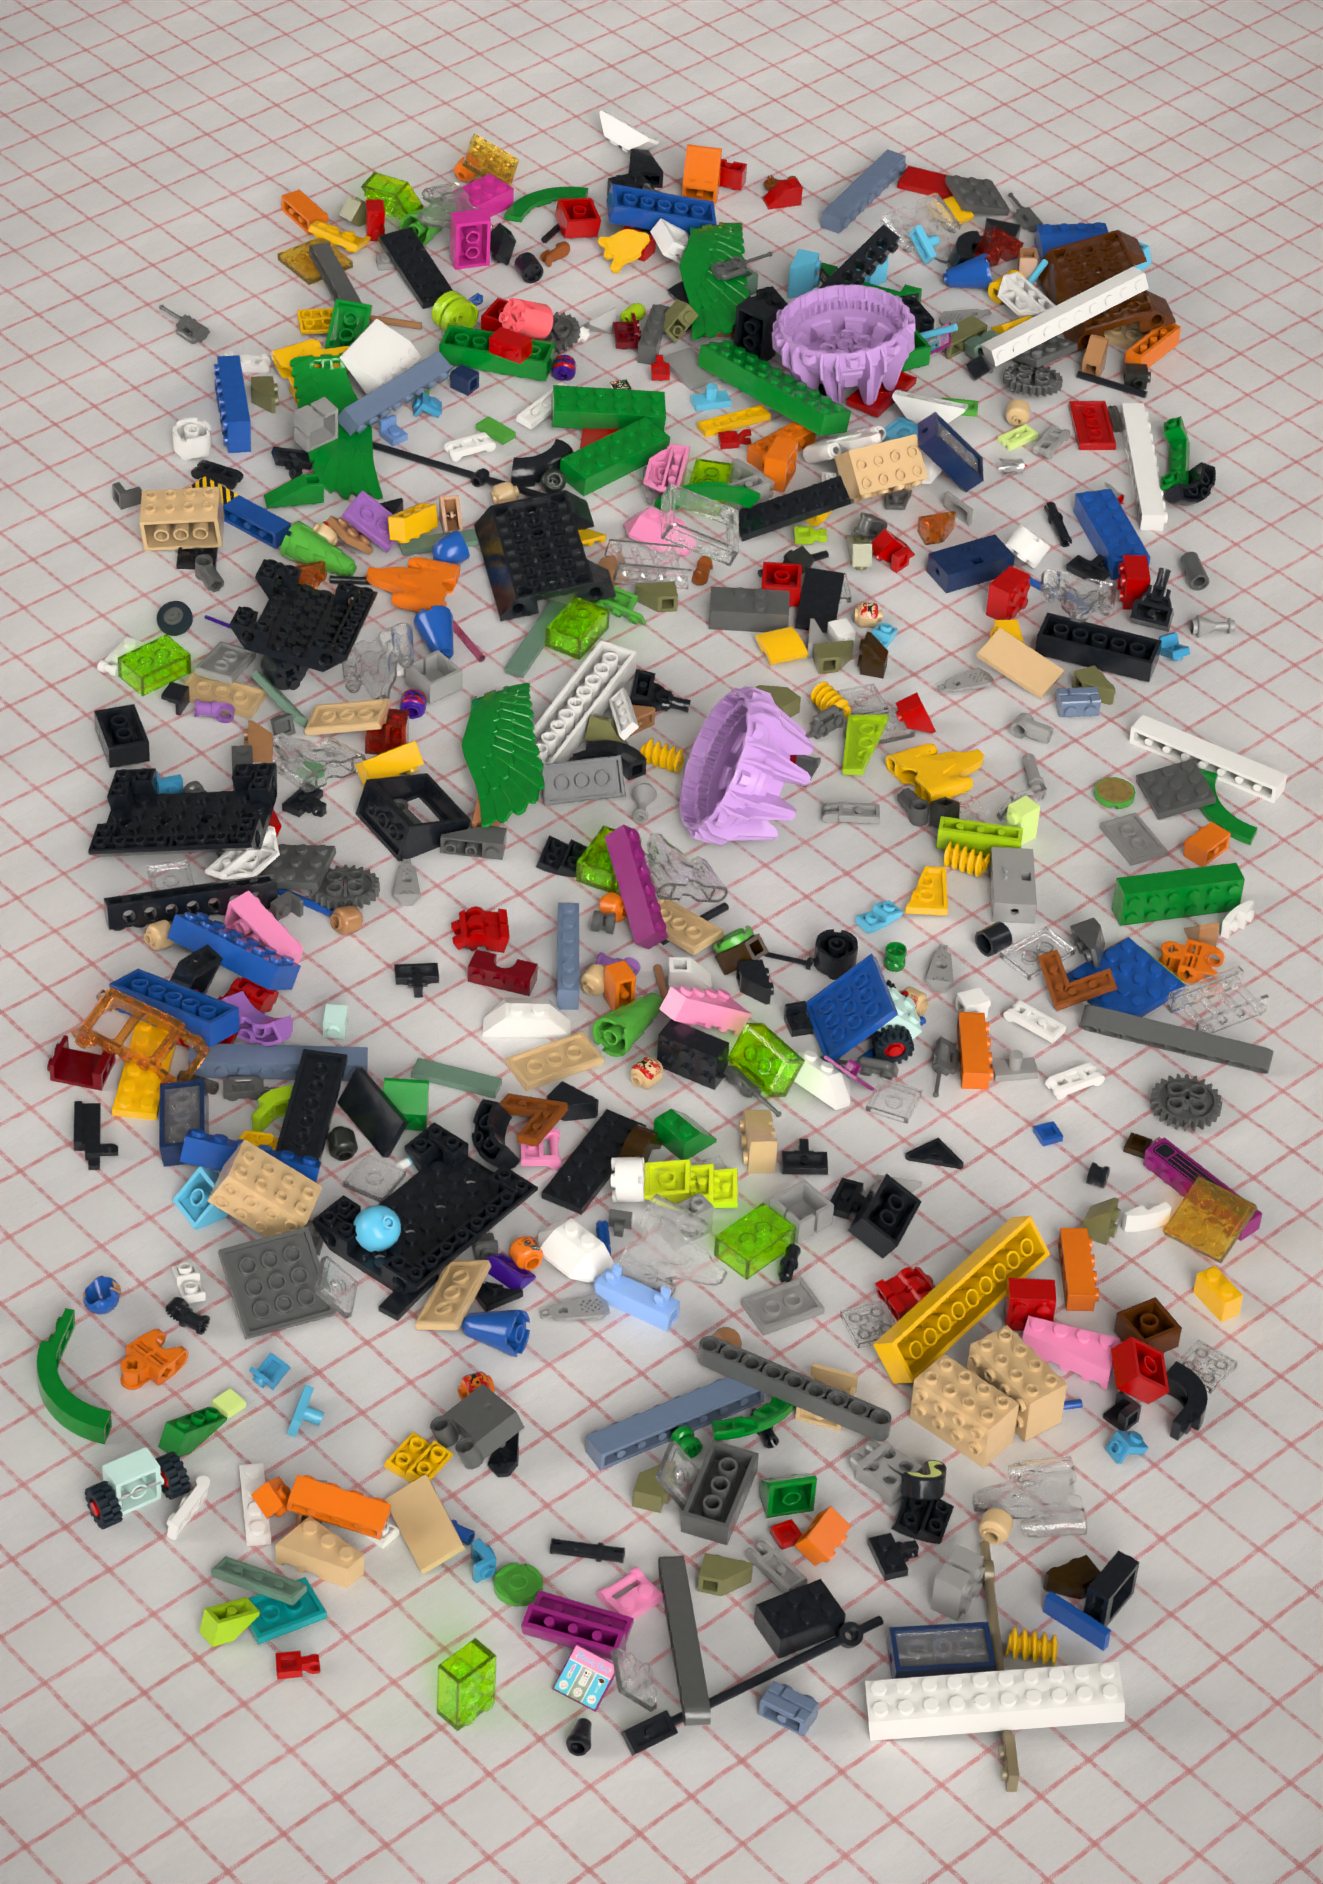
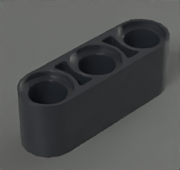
M903 297V304L909 307L910 313L915 316V329L919 333L933 330L935 320L915 297Z

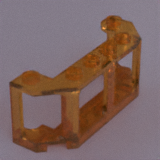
M112 987L107 988L106 991L100 990L96 996L98 1002L79 1027L73 1028L70 1031L75 1038L74 1042L83 1049L86 1047L92 1048V1046L97 1044L105 1052L111 1055L115 1053L127 1063L132 1061L140 1069L156 1073L161 1080L160 1084L190 1080L210 1052L204 1039L198 1034H191L184 1028L185 1024L179 1019ZM120 1008L132 1014L114 1039H109L91 1030L105 1010L112 1012L113 1009L117 1010ZM141 1019L169 1032L151 1057H146L123 1045ZM179 1038H182L183 1042L192 1047L198 1055L182 1078L177 1081L175 1077L161 1067V1064Z

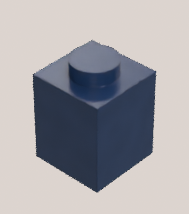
M461 364L450 373V388L469 396L479 388V372Z

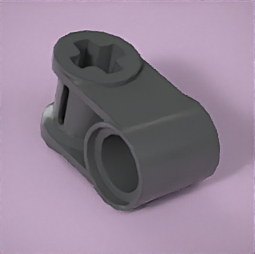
M861 512V519L858 526L854 528V531L865 537H877L884 528L887 529L888 524L871 513Z

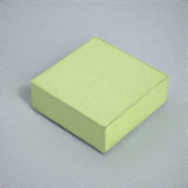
M230 1388L214 1398L212 1406L229 1419L246 1407V1401Z

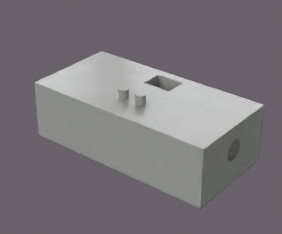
M991 847L989 875L992 922L1034 924L1037 899L1033 849Z

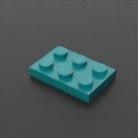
M306 1577L296 1580L306 1584L307 1592L294 1605L262 1594L248 1598L260 1611L259 1616L248 1626L258 1645L327 1619V1612Z

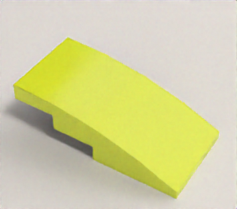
M690 1159L645 1163L644 1198L646 1200L675 1205L701 1193L714 1208H738L737 1168L715 1170L714 1164L691 1165Z

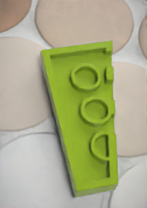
M888 714L848 715L842 767L843 775L864 774L888 724Z

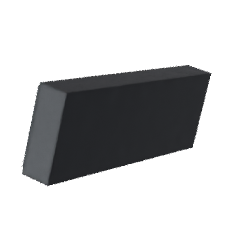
M436 1274L414 1292L403 1294L396 1289L379 1306V1312L399 1321L437 1282L439 1275Z

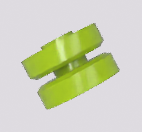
M449 291L438 298L433 306L431 318L433 323L444 332L449 324L474 328L478 320V309L476 305L459 292Z

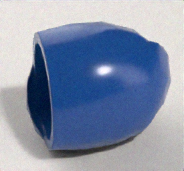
M458 530L443 535L432 547L433 560L460 564L470 557L466 542Z

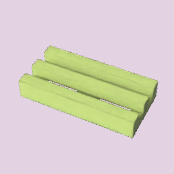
M1025 424L998 436L997 442L1002 443L1004 447L1007 446V449L1010 451L1038 439V433Z

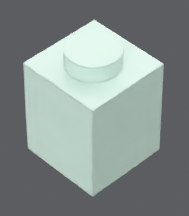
M326 1004L323 1018V1038L345 1040L348 1025V1006Z

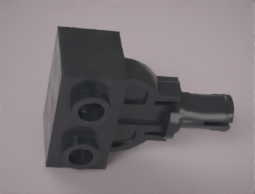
M1159 568L1153 591L1152 585H1148L1147 592L1139 600L1135 599L1130 615L1131 623L1169 632L1174 616V610L1169 598L1171 590L1167 589L1166 592L1171 570L1166 569L1164 573V568Z
M636 669L629 695L632 705L654 707L656 709L655 712L660 710L668 712L670 708L688 713L691 700L675 697L672 691L665 690L660 684L655 683L656 673Z

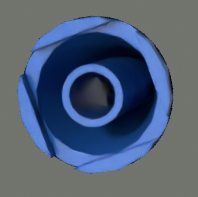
M987 253L946 269V273L943 274L944 283L953 288L988 289L992 278L989 262L987 259H984L988 257Z
M435 605L431 606V610H421L414 618L415 629L431 653L439 650L450 659L454 654L453 615L450 609L445 606Z
M524 1310L469 1313L462 1322V1330L466 1336L509 1356L518 1357L517 1353L522 1354L528 1343L530 1330L526 1329V1322L530 1323V1318Z

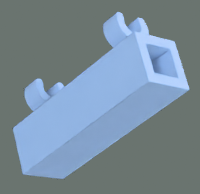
M615 1263L612 1266V1270L607 1268L602 1275L597 1276L594 1282L595 1293L605 1299L608 1305L665 1331H668L679 1318L680 1301L670 1297V1288L662 1285L661 1292L622 1275L623 1268Z

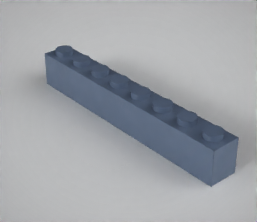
M887 149L822 212L821 228L838 234L846 229L869 204H872L876 197H879L901 173H904L907 166L905 163L906 155Z
M437 351L344 408L338 416V422L350 436L356 432L360 434L368 425L373 426L376 424L380 417L382 419L386 418L392 410L395 412L400 409L403 403H410L415 398L414 396L420 397L427 388L431 390L439 381L441 383L450 376L448 373L453 367Z
M190 1043L188 1059L189 1077L228 1078L230 1076H258L260 1079L295 1080L303 1049L347 1054L348 1061L342 1081H349L357 1067H362L366 1072L368 1071V1047L262 1046L256 1044H215V1046L206 1047L201 1043Z
M729 1377L718 1379L702 1388H697L690 1393L677 1396L666 1403L656 1405L647 1411L637 1413L623 1421L615 1422L611 1426L592 1432L586 1436V1453L600 1471L670 1442L672 1433L679 1427L689 1426L692 1431H696L712 1424L714 1420H722L764 1402L765 1393Z

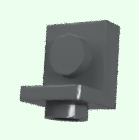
M288 890L270 902V912L277 921L288 916L290 912L301 917L303 916L304 902L299 896Z
M493 1233L484 1234L471 1245L475 1260H487L489 1255L498 1254V1241L494 1239Z

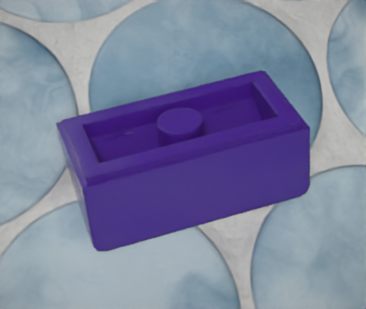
M503 1253L488 1256L487 1260L491 1264L488 1274L510 1289H524L536 1278L529 1270L519 1269L514 1261Z

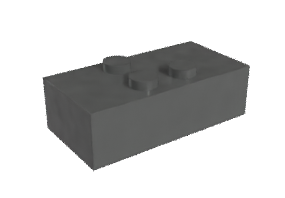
M711 586L709 629L769 632L788 627L789 591Z
M712 1440L682 1512L681 1532L728 1545L758 1471L759 1453Z

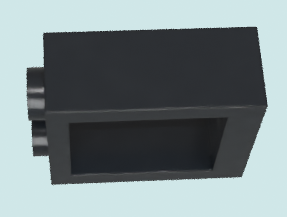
M207 944L180 960L170 981L193 990L196 989L200 993L205 994L223 958Z
M1118 1550L1088 1586L1083 1612L1107 1627L1134 1594L1140 1562Z

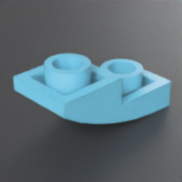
M880 623L872 630V634L886 649L898 633V629L892 627L889 623Z
M888 900L874 904L871 912L857 915L855 923L869 934L894 922L902 915L903 911L895 903Z

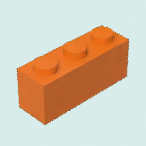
M300 189L281 195V210L309 236L313 235V233L309 232V227L315 221L328 222L327 213Z

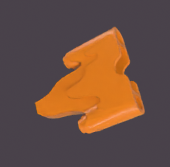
M414 557L409 559L408 568L369 567L366 580L377 588L393 593L391 604H394L395 607L419 613L423 609L426 611L431 610V606H447L445 597L447 594L453 593L460 576L461 566L443 561Z

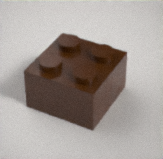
M1156 1297L1117 1312L1114 1333L1122 1342L1130 1337H1134L1163 1353L1179 1346L1182 1327Z

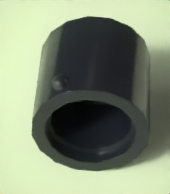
M522 253L514 262L515 269L526 283H535L542 278L544 269L532 253Z
M998 921L976 932L975 942L979 951L984 956L990 957L1012 944V934L1003 922Z

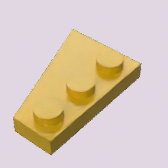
M925 866L918 880L917 887L911 895V900L906 906L905 914L947 915L946 867Z

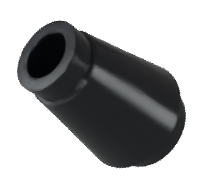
M586 1718L578 1719L566 1740L568 1751L575 1756H583L591 1749L592 1723Z

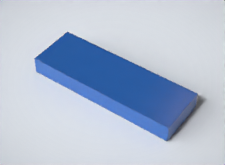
M1050 1591L1045 1596L1043 1608L1045 1614L1102 1651L1108 1647L1111 1629Z

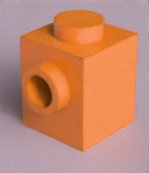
M280 1476L267 1481L251 1494L267 1519L275 1515L280 1518L289 1512L287 1510V1503L291 1490L284 1484Z

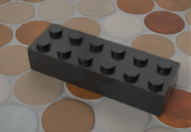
M1047 612L1037 634L1035 651L1044 657L1084 667L1095 665L1100 671L1149 682L1159 660L1162 640Z

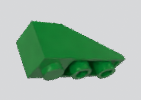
M321 473L300 475L264 494L266 507L278 508L324 503V483Z
M207 1407L167 1421L158 1447L166 1453L173 1451L179 1457L190 1454L227 1421V1417L220 1414L216 1408Z

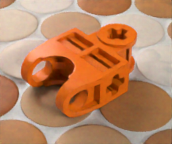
M1187 939L1186 945L1178 944L1174 941L1164 942L1161 945L1162 955L1158 961L1170 971L1176 972V976L1186 983L1199 986H1213L1217 983L1219 974L1212 966H1221L1225 956L1219 948ZM1217 955L1220 960L1212 959L1209 956ZM1203 974L1211 975L1214 979H1206Z
M154 1329L141 1335L126 1346V1358L120 1363V1369L123 1372L120 1378L121 1385L129 1390L139 1389L149 1380L158 1386L184 1366L188 1358V1350L183 1346L171 1349L161 1348L166 1340V1334L160 1329Z

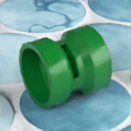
M900 942L887 944L885 949L886 956L884 958V967L887 970L899 972L904 969L907 948L904 944Z
M689 1426L679 1427L670 1437L671 1442L678 1448L679 1454L685 1460L696 1457L703 1447L699 1439L694 1437L695 1434Z

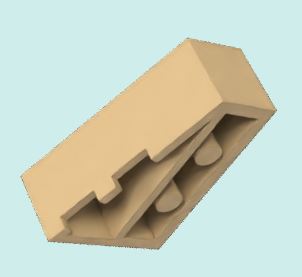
M770 1109L744 1110L743 1119H739V1132H743V1135H741V1148H745L742 1158L743 1164H747L748 1174L775 1173L778 1140L773 1136L776 1131L775 1128H772L773 1119Z
M311 1516L275 1544L276 1564L283 1566L285 1563L297 1567L299 1572L305 1573V1571L317 1574L319 1579L348 1588L364 1574V1554Z

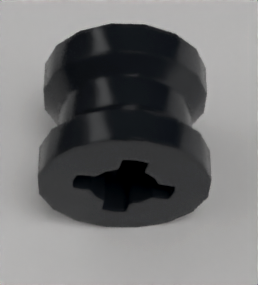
M1092 1162L1086 1183L1090 1185L1093 1183L1098 1184L1100 1188L1104 1189L1109 1177L1110 1167H1100L1097 1163Z

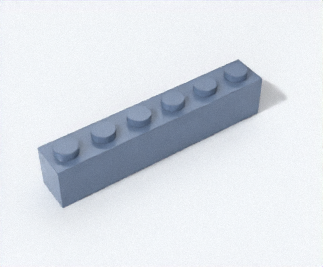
M558 902L557 1007L559 1009L578 1010L579 903Z

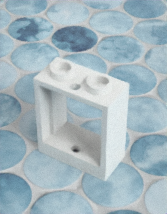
M661 218L650 232L662 254L680 264L690 236L686 231Z

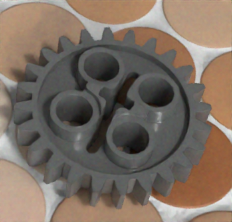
M556 312L553 315L552 329L549 335L542 340L556 343L555 353L557 352L559 355L561 350L567 352V347L573 348L572 343H577V339L580 338L581 330L579 323L575 317H571V314L566 316L565 312L561 315Z
M1020 363V366L1014 364L1013 367L1009 366L1008 369H1005L1003 384H1006V387H1010V390H1015V393L1022 392V395L1029 394V396L1036 395L1037 397L1043 395L1046 397V394L1052 396L1053 393L1057 394L1058 391H1061L1063 377L1060 376V373H1056V370H1050L1051 367L1044 368L1043 365L1036 368ZM1034 374V375H1035L1034 385H1031V378H1032V375Z
M337 865L334 870L328 869L319 890H311V894L316 903L320 902L321 907L327 905V909L332 907L336 909L349 905L364 908L363 904L371 905L370 901H376V897H379L380 882L375 873L370 874V869L364 871L363 867L356 869L355 865L351 868H348L347 865L340 868ZM344 879H347V897H344Z
M1177 1074L1174 1079L1169 1075L1168 1081L1162 1078L1161 1083H1156L1155 1088H1152L1150 1097L1151 1110H1155L1154 1116H1160V1122L1166 1120V1126L1174 1124L1176 1130L1180 1126L1183 1127L1184 1131L1188 1127L1195 1131L1197 1126L1204 1130L1205 1125L1210 1127L1212 1122H1217V1117H1220L1222 1096L1217 1095L1218 1089H1212V1083L1205 1084L1206 1079L1198 1081L1197 1076L1190 1079L1188 1074L1185 1075V1078H1181Z

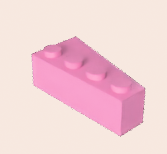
M250 891L229 902L224 921L226 928L238 930L243 933V937L260 941L259 945L272 947L277 950V954L290 956L294 959L295 963L300 962L303 952L300 942L288 933L286 927L282 926L275 919L274 915Z
M686 986L671 987L660 1007V1010L674 1021L690 1025L698 1024L707 1029L713 1026L718 1028L720 1032L725 1033L729 1029L734 1035L740 1036L751 1016L749 1011L730 998L731 994L723 989H700L698 987L688 988Z
M1028 1316L1022 1340L1029 1347L1033 1348L1043 1361L1047 1363L1053 1362L1059 1366V1369L1065 1372L1073 1371L1081 1375V1379L1087 1382L1090 1380L1100 1384V1388L1108 1389L1113 1371L1111 1349L1119 1344L1120 1338Z

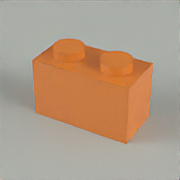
M1210 822L1185 840L1183 856L1197 865L1205 867L1228 849L1231 833Z
M625 960L605 966L603 998L613 1011L635 1000L636 976Z
M829 1506L816 1515L794 1546L814 1566L823 1561L827 1563L836 1554L834 1549L847 1539L846 1533L851 1525L832 1506Z

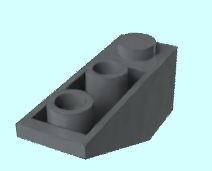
M481 826L441 834L440 853L503 860L507 828Z
M1094 917L1071 925L1072 934L1069 936L1072 945L1077 946L1080 954H1084L1087 963L1090 962L1095 968L1100 967L1105 947L1101 925Z

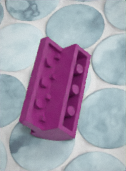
M539 1590L534 1604L529 1603L521 1627L524 1635L572 1649L578 1644L603 1658L620 1662L626 1651V1643L634 1623V1618Z

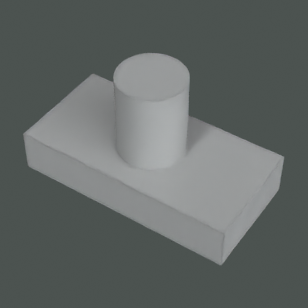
M1019 1050L1011 1051L1009 1059L992 1060V1065H990V1067H993L995 1082L1038 1079L1039 1072L1034 1057L1023 1058V1053Z

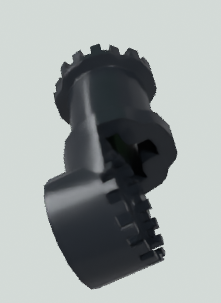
M174 1297L166 1305L165 1311H168L167 1315L170 1314V1318L173 1317V1320L179 1321V1326L191 1328L199 1335H203L207 1330L206 1327L208 1328L207 1324H210V1317L193 1312V1309L189 1307L184 1299Z

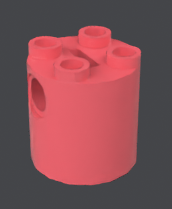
M510 298L503 312L499 315V322L502 323L503 328L533 339L542 340L549 335L552 329L553 313L547 304Z

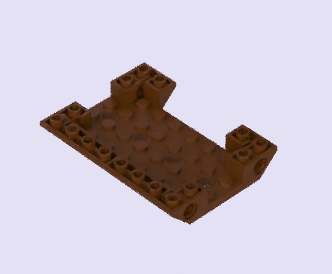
M1115 230L1049 249L1042 258L1048 261V265L1038 278L1046 297L1057 306L1133 266L1135 267V265L1147 262V259L1136 238L1120 230ZM1145 290L1062 333L1065 339L1077 343V351H1081L1087 348L1091 334L1105 337L1104 331L1113 330L1135 322L1142 333L1162 326H1168L1169 324L1176 323L1166 299Z

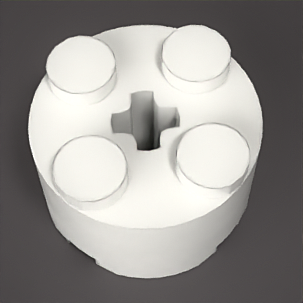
M189 417L177 421V425L173 426V449L182 460L188 461L192 458L210 455L211 427L207 421L203 420V422L197 421V418Z
M1020 524L1005 544L1011 552H1014L1018 558L1034 569L1050 549V546L1022 524Z
M612 1157L611 1167L615 1173L611 1174V1187H616L615 1190H612L613 1203L644 1202V1157Z

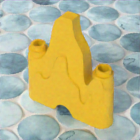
M309 339L272 350L271 355L281 377L289 380L291 384L289 391L298 405L299 399L295 398L297 389L294 388L295 378L291 375L293 367H290V360L299 356L339 355V353H344L350 346L321 349L318 339ZM333 363V368L340 367V363ZM314 364V368H321V364Z
M927 743L887 755L885 763L888 771L902 784L915 786L914 792L920 799L926 800L930 807L932 801L943 797L951 799L968 792L973 787V781L968 775L982 767L984 754L979 749L967 752L950 751L938 754L937 747L934 744Z

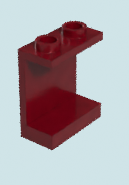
M64 1035L61 1042L56 1044L53 1058H50L48 1061L47 1071H50V1080L102 1091L116 1061L115 1045L106 1043L102 1054L99 1055L69 1049L68 1036Z

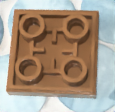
M333 516L327 519L328 524L345 543L368 555L373 552V548L369 544L370 540L365 535L360 534V531L354 526H350L342 517L337 519Z

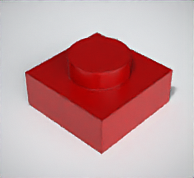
M904 546L892 554L891 570L897 573L909 565V548Z
M792 1519L770 1527V1534L781 1550L794 1546L802 1536L801 1531Z

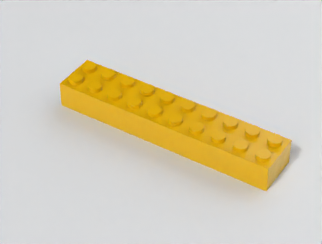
M1031 1216L1011 1217L873 1344L893 1384L913 1383L915 1378L938 1360L1006 1296L1008 1278L1027 1277L1050 1255Z

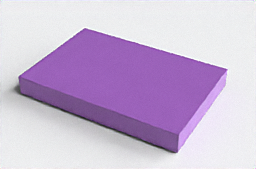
M362 490L341 517L385 552H388L397 541L390 540L388 517L393 514Z

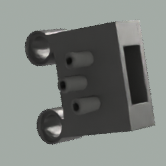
M484 1384L475 1389L444 1415L436 1417L430 1424V1429L437 1442L443 1447H451L457 1442L455 1450L467 1469L479 1467L485 1458L498 1448L505 1447L506 1442L524 1428L516 1410ZM461 1434L464 1438L458 1441L459 1435Z

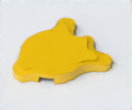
M626 229L610 237H600L598 244L605 249V259H613L610 269L613 273L617 274L625 264L633 262L641 256V252L649 243L650 238L647 233Z

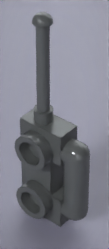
M1009 193L1008 196L1020 208L1013 214V218L1024 230L1028 229L1030 232L1035 233L1036 226L1043 225L1042 221L1030 207H1023L1013 196V193Z
M769 252L748 260H742L741 257L736 256L727 262H717L714 266H711V272L717 280L722 279L726 281L744 275L747 271V263L771 257L773 254Z
M164 305L159 306L160 310H164L179 320L176 324L178 328L176 334L191 344H196L198 341L202 343L210 333L207 327L198 323L196 319H192L190 315L182 317L167 309Z
M833 705L814 715L813 721L809 723L811 731L805 736L807 738L814 737L815 739H820L827 736L833 730L842 728L846 724L843 709Z
M942 1036L936 1042L934 1060L932 1062V1069L937 1073L933 1093L934 1098L939 1097L941 1074L945 1076L956 1074L960 1052L955 1049L956 1044Z
M858 1057L857 1061H854L862 1066L859 1074L863 1076H871L873 1073L879 1074L881 1078L886 1080H892L893 1077L897 1078L899 1069L896 1063L869 1057ZM836 1060L839 1064L844 1065L848 1062L847 1060Z
M740 1066L726 1067L724 1074L727 1076L726 1080L732 1085H737L741 1089L740 1093L747 1098L757 1097L776 1114V1117L782 1115L781 1111H778L760 1095L764 1089L763 1085L753 1075Z
M230 1076L227 1080H223V1097L229 1101L243 1098L255 1101L264 1093L278 1087H264L263 1079H260L258 1076Z

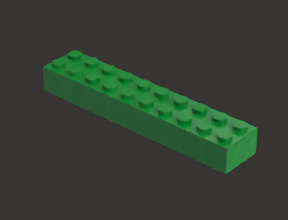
M723 340V342L718 343L709 342V344L701 345L697 364L699 367L818 436L847 432L851 411L846 409L843 404L832 401V398L828 396H823L818 390L809 388L806 383L795 380L794 376L783 373L779 368H774L769 362L760 360L757 355L746 352L745 348L734 345L730 340Z

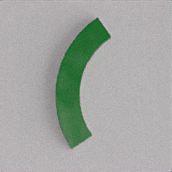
M572 186L553 187L532 192L515 201L504 214V220L521 223L525 216L531 212L532 208L551 204V201L558 199L586 198L588 188Z
M699 482L684 485L681 489L665 493L655 501L654 507L670 515L680 507L693 502L721 500L736 503L750 509L760 499L761 494L744 486L726 485L725 482Z
M1199 768L1216 797L1215 804L1199 808L1209 822H1213L1230 832L1231 838L1251 845L1258 828L1239 820L1225 809L1219 801L1215 790L1218 774Z
M772 1396L770 1403H766L753 1411V1415L749 1417L739 1416L724 1420L712 1421L714 1440L741 1438L764 1431L785 1419L795 1406Z

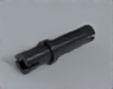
M1054 502L1046 503L1047 506L1045 505L1044 509L1048 515V522L1052 524L1062 547L1070 546L1072 539L1063 523L1062 514L1058 512Z
M552 1538L550 1554L596 1559V1562L604 1560L624 1563L625 1547L606 1546L601 1542L590 1544Z

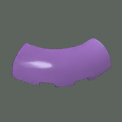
M243 991L221 1000L239 1007V1031L237 1032V1037L248 1043L262 1044V1046H272L284 1042L291 1037L293 1032L291 1015L283 1018L267 1016L249 1002Z

